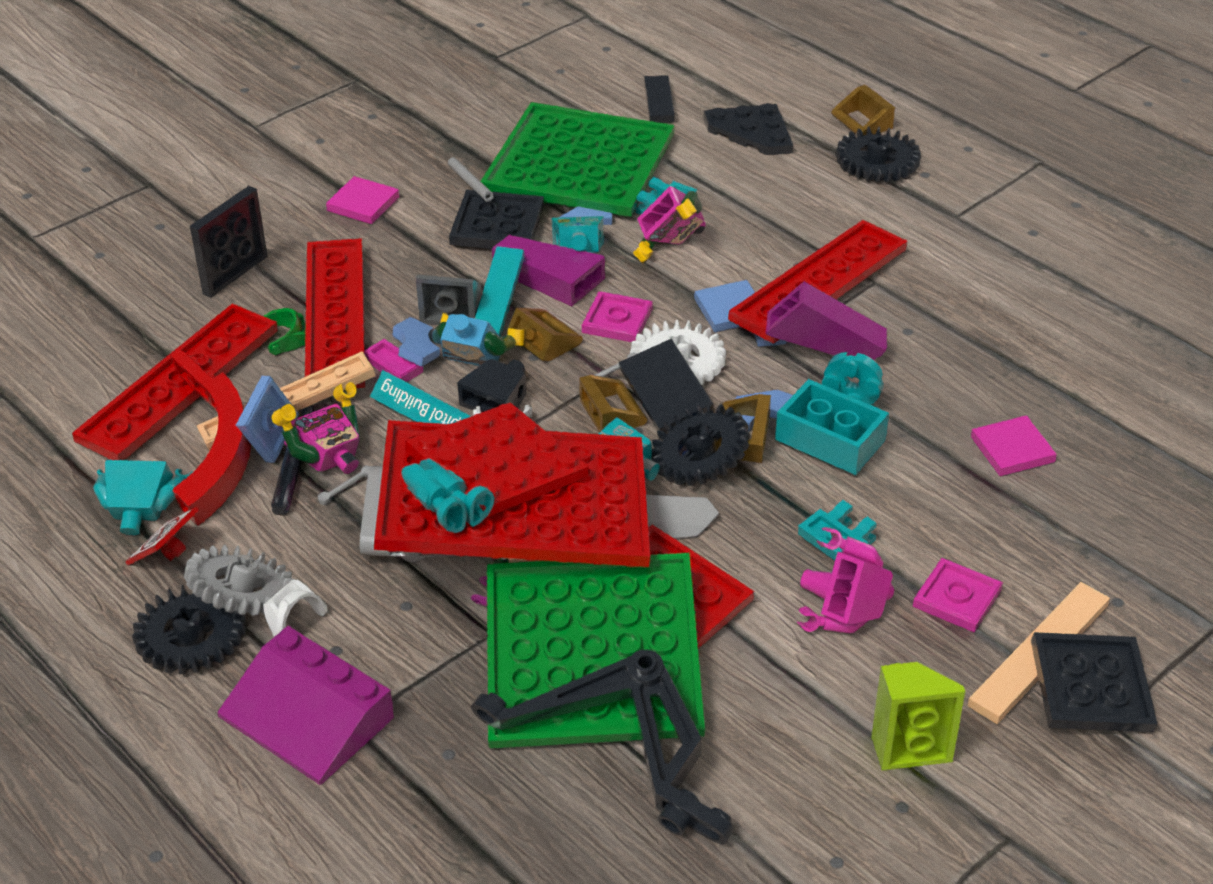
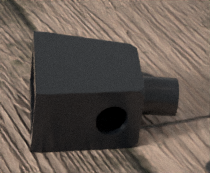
M494 359L487 360L457 382L459 405L472 411L477 406H480L481 413L510 402L518 408L526 395L524 364L517 359H513L508 365Z

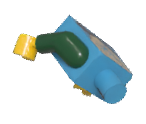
M443 313L440 324L432 333V339L435 343L441 344L444 359L480 366L490 359L499 361L500 356L514 348L515 345L523 346L525 329L508 328L507 335L501 338L487 321L470 318L464 314L447 315V313Z

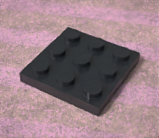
M247 186L190 225L202 294L209 298L216 295L268 257L258 191L254 187Z
M466 190L449 234V245L492 250L497 243L509 235L533 240L544 208V196L492 192L493 199L485 201L475 190Z
M1034 632L1031 638V645L1048 728L1154 732L1158 723L1136 637Z

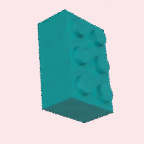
M808 379L777 412L775 440L856 475L886 441L889 412Z

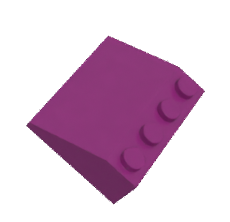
M290 626L285 627L261 648L217 712L219 718L320 786L394 718L390 689Z

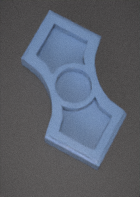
M412 317L394 325L392 335L402 343L399 347L398 355L421 367L438 358L440 348L430 341L434 328Z

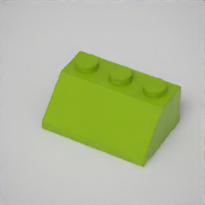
M919 662L894 663L881 666L871 737L882 771L953 762L965 697L963 685Z

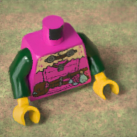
M669 186L637 218L644 238L641 240L639 247L633 251V254L641 263H644L653 254L651 249L655 244H681L692 233L701 234L704 231L706 223L701 213L702 204L697 193L689 191L684 194L676 188Z
M353 382L346 384L345 390L347 394L343 392L342 384L336 386L333 391L334 398L342 402V407H339L336 403L295 419V408L291 404H286L281 409L273 412L272 422L277 426L283 427L284 430L281 433L285 440L284 444L288 447L292 457L308 463L314 469L321 472L338 466L344 474H349L357 468L359 461L355 458V453L360 442V432L355 405H351L350 400L357 391Z

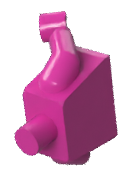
M824 527L822 530L831 533V541L826 544L817 540V543L831 550L839 547L842 549V552H837L821 611V614L824 616H818L810 607H801L798 611L802 615L811 617L807 622L797 621V624L807 632H812L819 626H822L823 630L854 633L869 620L878 619L883 614L886 601L890 600L894 594V587L891 583L893 574L891 571L883 568V560L873 546L851 537L844 539L839 531Z

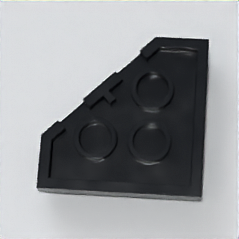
M764 103L758 106L741 105L735 108H713L703 112V119L708 133L716 136L722 133L729 136V141L747 147L749 144L759 148L760 153L767 156L793 153V143L777 104Z

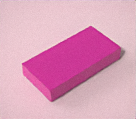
M386 339L364 350L369 363L380 372L382 370L387 371L406 382L423 373V366L421 367L398 355L399 348Z

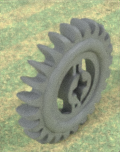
M213 545L209 552L202 548L199 554L193 553L185 567L184 578L187 581V586L193 590L192 592L195 596L202 597L201 600L207 604L213 603V607L218 609L225 608L226 612L232 613L237 611L241 615H245L246 612L251 615H259V612L264 614V604L293 580L292 572L285 571L286 566L284 564L276 567V558L271 559L265 565V552L257 560L253 559L252 548L249 549L246 556L240 555L239 546H236L233 555H229L226 545H223L220 555H218V549ZM225 575L224 579H216L219 576ZM258 587H261V588H262V590H259V591H257V592H253V589H254V588H258Z

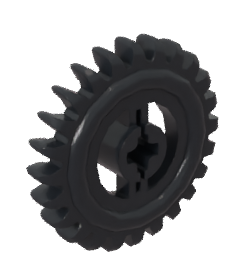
M868 126L866 135H863L862 130L858 128L856 135L850 131L848 137L843 136L842 141L838 142L836 157L841 168L850 175L856 174L858 179L865 178V181L875 180V182H881V180H884L885 182H891V179L898 181L901 177L906 178L909 174L916 171V168L920 166L921 151L919 145H915V139L909 140L908 134L904 135L900 140V130L891 137L890 127L887 129L886 134L882 135L879 126L875 134L871 133V129Z
M708 403L706 413H703L701 407L697 404L695 416L685 408V420H681L674 414L676 426L674 427L664 422L668 434L658 430L657 436L659 439L652 440L654 447L652 448V461L660 466L658 474L665 477L666 481H675L677 485H683L686 482L688 486H693L696 481H699L700 485L705 484L709 478L712 481L717 480L718 474L726 475L728 473L727 469L735 468L738 465L736 460L743 459L745 456L743 451H746L749 447V427L739 412L735 413L732 407L725 410L722 404H719L716 409L717 412H715L711 403ZM722 438L721 446L717 450L715 443ZM685 445L687 451L681 456L682 448Z
M183 584L181 585L179 597H176L171 589H168L169 601L165 602L159 595H156L157 608L149 603H145L146 613L138 612V622L133 623L134 633L132 634V640L135 644L136 653L142 656L143 662L147 664L152 663L154 669L160 670L164 667L166 673H173L175 669H178L179 674H185L188 669H191L193 673H197L202 666L206 669L212 668V662L214 661L222 663L225 661L224 654L232 655L235 652L234 646L241 644V636L246 632L244 625L246 622L245 615L238 614L237 611L232 613L226 612L225 608H215L213 603L207 604L201 600L202 597H197L193 593L189 595ZM173 625V630L167 632L168 628ZM213 630V633L209 636L207 640H205L207 636L206 633Z

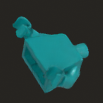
M106 460L105 473H103L102 469L97 470L98 479L94 484L93 490L101 506L110 512L113 519L121 520L120 532L126 535H138L140 533L141 520H158L161 512L166 510L175 499L174 492L172 491L174 487L194 471L183 475L182 469H176L175 476L173 477V473L166 461Z

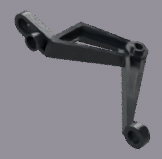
M648 649L636 651L625 659L509 709L506 708V702L494 693H489L488 695L484 693L479 694L471 705V710L481 721L493 728L503 730L631 698L634 704L655 805L661 811L657 817L659 823L676 835H682L686 828L689 827L707 839L721 845L726 844L734 832V827L730 823L732 819L726 812L716 807L711 809L700 803L698 797L689 790H678L701 756L702 738L671 680L662 658L655 651ZM656 696L660 698L682 744L668 764L664 762L650 700Z

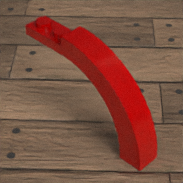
M178 349L170 355L178 376L218 413L217 434L209 453L197 469L172 490L177 504L183 513L197 506L199 511L190 520L198 526L223 505L240 482L250 457L251 443L236 426L244 406L232 381L223 372L216 377L209 370L205 372L193 355L189 357L181 349Z

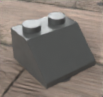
M427 275L416 276L419 319L421 322L439 325L443 313H447V315L464 314L467 317L475 318L481 299V285L474 279Z

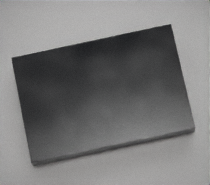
M672 338L618 362L619 369L657 431L666 432L664 422L675 427L674 414L681 420H685V408L695 416L697 404L701 407L703 413L707 412L708 403H711L713 406V402Z

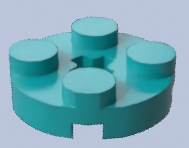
M848 352L839 353L832 357L824 371L822 385L870 405L877 401L884 388L883 372L873 359L857 353L856 356H846ZM854 377H856L859 379L858 383H854L851 380H849V378L853 379Z

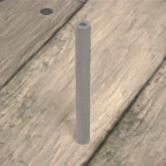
M454 157L448 160V165L485 201L493 199V193Z

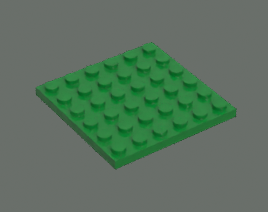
M531 102L480 182L491 192L544 196V203L561 204L567 207H583L613 213L618 216L632 217L639 203L637 195L641 190H646L675 134V125Z
M689 553L650 555L649 567L594 565L591 563L575 562L561 563L558 561L487 564L488 694L494 693L500 696L506 702L507 709L625 659L636 651L648 649L655 651L662 658L663 664L700 736H705ZM657 696L651 698L659 739L678 738L660 698ZM631 698L503 730L488 725L489 749L641 740L634 704Z

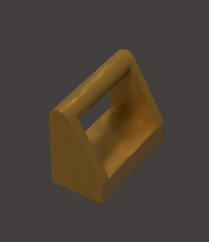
M864 84L855 88L832 109L831 114L855 134H857V130L860 128L863 135H866L868 126L872 134L876 133L878 126L881 133L887 131L889 127L890 130L893 129L895 107ZM859 111L870 121L862 126L848 114Z
M516 308L508 327L525 329L523 346L542 361H551L579 346L583 341L581 335L545 309Z
M595 375L579 378L580 402L599 432L616 417L632 428L646 424V416L623 381ZM617 394L627 410L612 408L605 397Z
M756 394L723 402L722 405L725 410L732 407L735 413L739 412L741 415L755 416L752 437L748 441L749 447L746 451H743L745 456L741 461L762 463L770 418L771 395ZM722 438L715 443L717 450L721 446Z

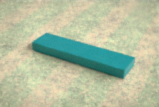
M497 246L475 319L489 322L501 337L525 253L523 249Z

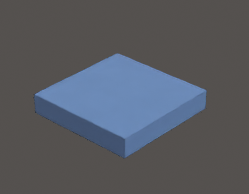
M744 280L694 291V299L713 331L719 332L740 327L728 320L729 310L755 292L749 282Z
M261 376L236 426L265 462L275 463L285 440L281 433L284 430L283 427L275 425L271 417L274 411L291 403L271 376ZM295 409V411H296V417H295V419H297L299 413H298L297 410Z

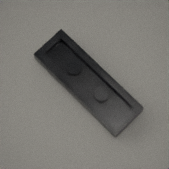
M644 76L649 121L658 123L675 122L669 76Z

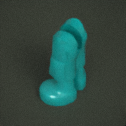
M431 458L422 460L420 465L414 463L405 466L401 471L402 478L409 491L415 495L416 499L427 510L437 512L438 522L450 532L458 533L462 531L466 521L471 526L478 525L487 517L493 507L494 495L487 487L477 486L470 490L468 494H465L464 492L467 490L464 480L452 471L446 470ZM479 505H484L486 509L482 511Z

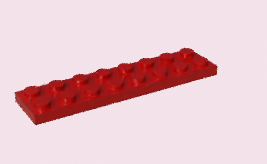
M861 220L730 309L728 320L774 344L780 339L766 334L767 313L802 282H806L832 298L838 299L903 253L907 248L908 241L865 220Z
M362 238L307 242L305 377L357 353L363 352L365 355ZM364 381L355 386L356 388H366V383Z
M232 303L72 432L74 442L111 460H125L200 397L195 390L178 376L170 356L172 353L181 349L189 357L193 355L205 372L209 370L215 377L222 372L226 375L278 331L277 322Z

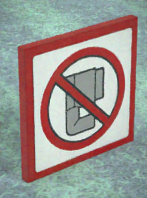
M197 506L167 521L125 563L130 565L158 551L160 548L168 560L172 561L175 557L178 558L186 550V546L178 538L174 537V534L199 511Z

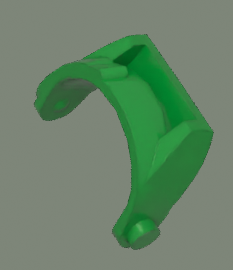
M281 308L264 315V317L276 321L277 326L290 328L286 335L269 344L268 350L270 354L278 355L305 345L306 324L303 314L291 308Z

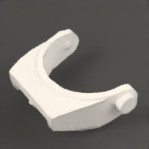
M293 579L264 604V614L274 637L286 627L288 614L300 599L307 601L318 615L324 616L327 613L326 603L299 580Z

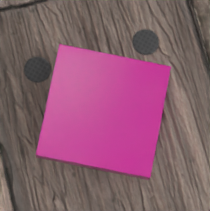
M354 176L326 202V209L332 213L373 224L400 197L399 189Z
M599 291L581 325V331L585 334L627 342L636 341V335L641 334L651 314L653 301Z
M1027 415L974 428L971 432V438L999 476L1054 463L1056 460V452Z
M941 558L915 596L913 607L975 633L1000 594L1003 582Z

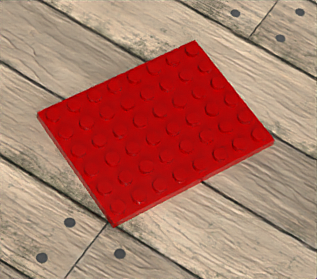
M388 420L374 550L478 556L494 559L510 558L527 561L542 560L558 561L561 563L575 562L591 563L594 565L649 567L650 543L642 437L546 431L589 466L588 477L489 516L476 526H471L466 521L464 529L455 533L442 527L438 522L437 512L427 510L416 499L415 495L407 488L408 486L401 474L405 466L414 463L419 464L405 451L406 440L448 424Z

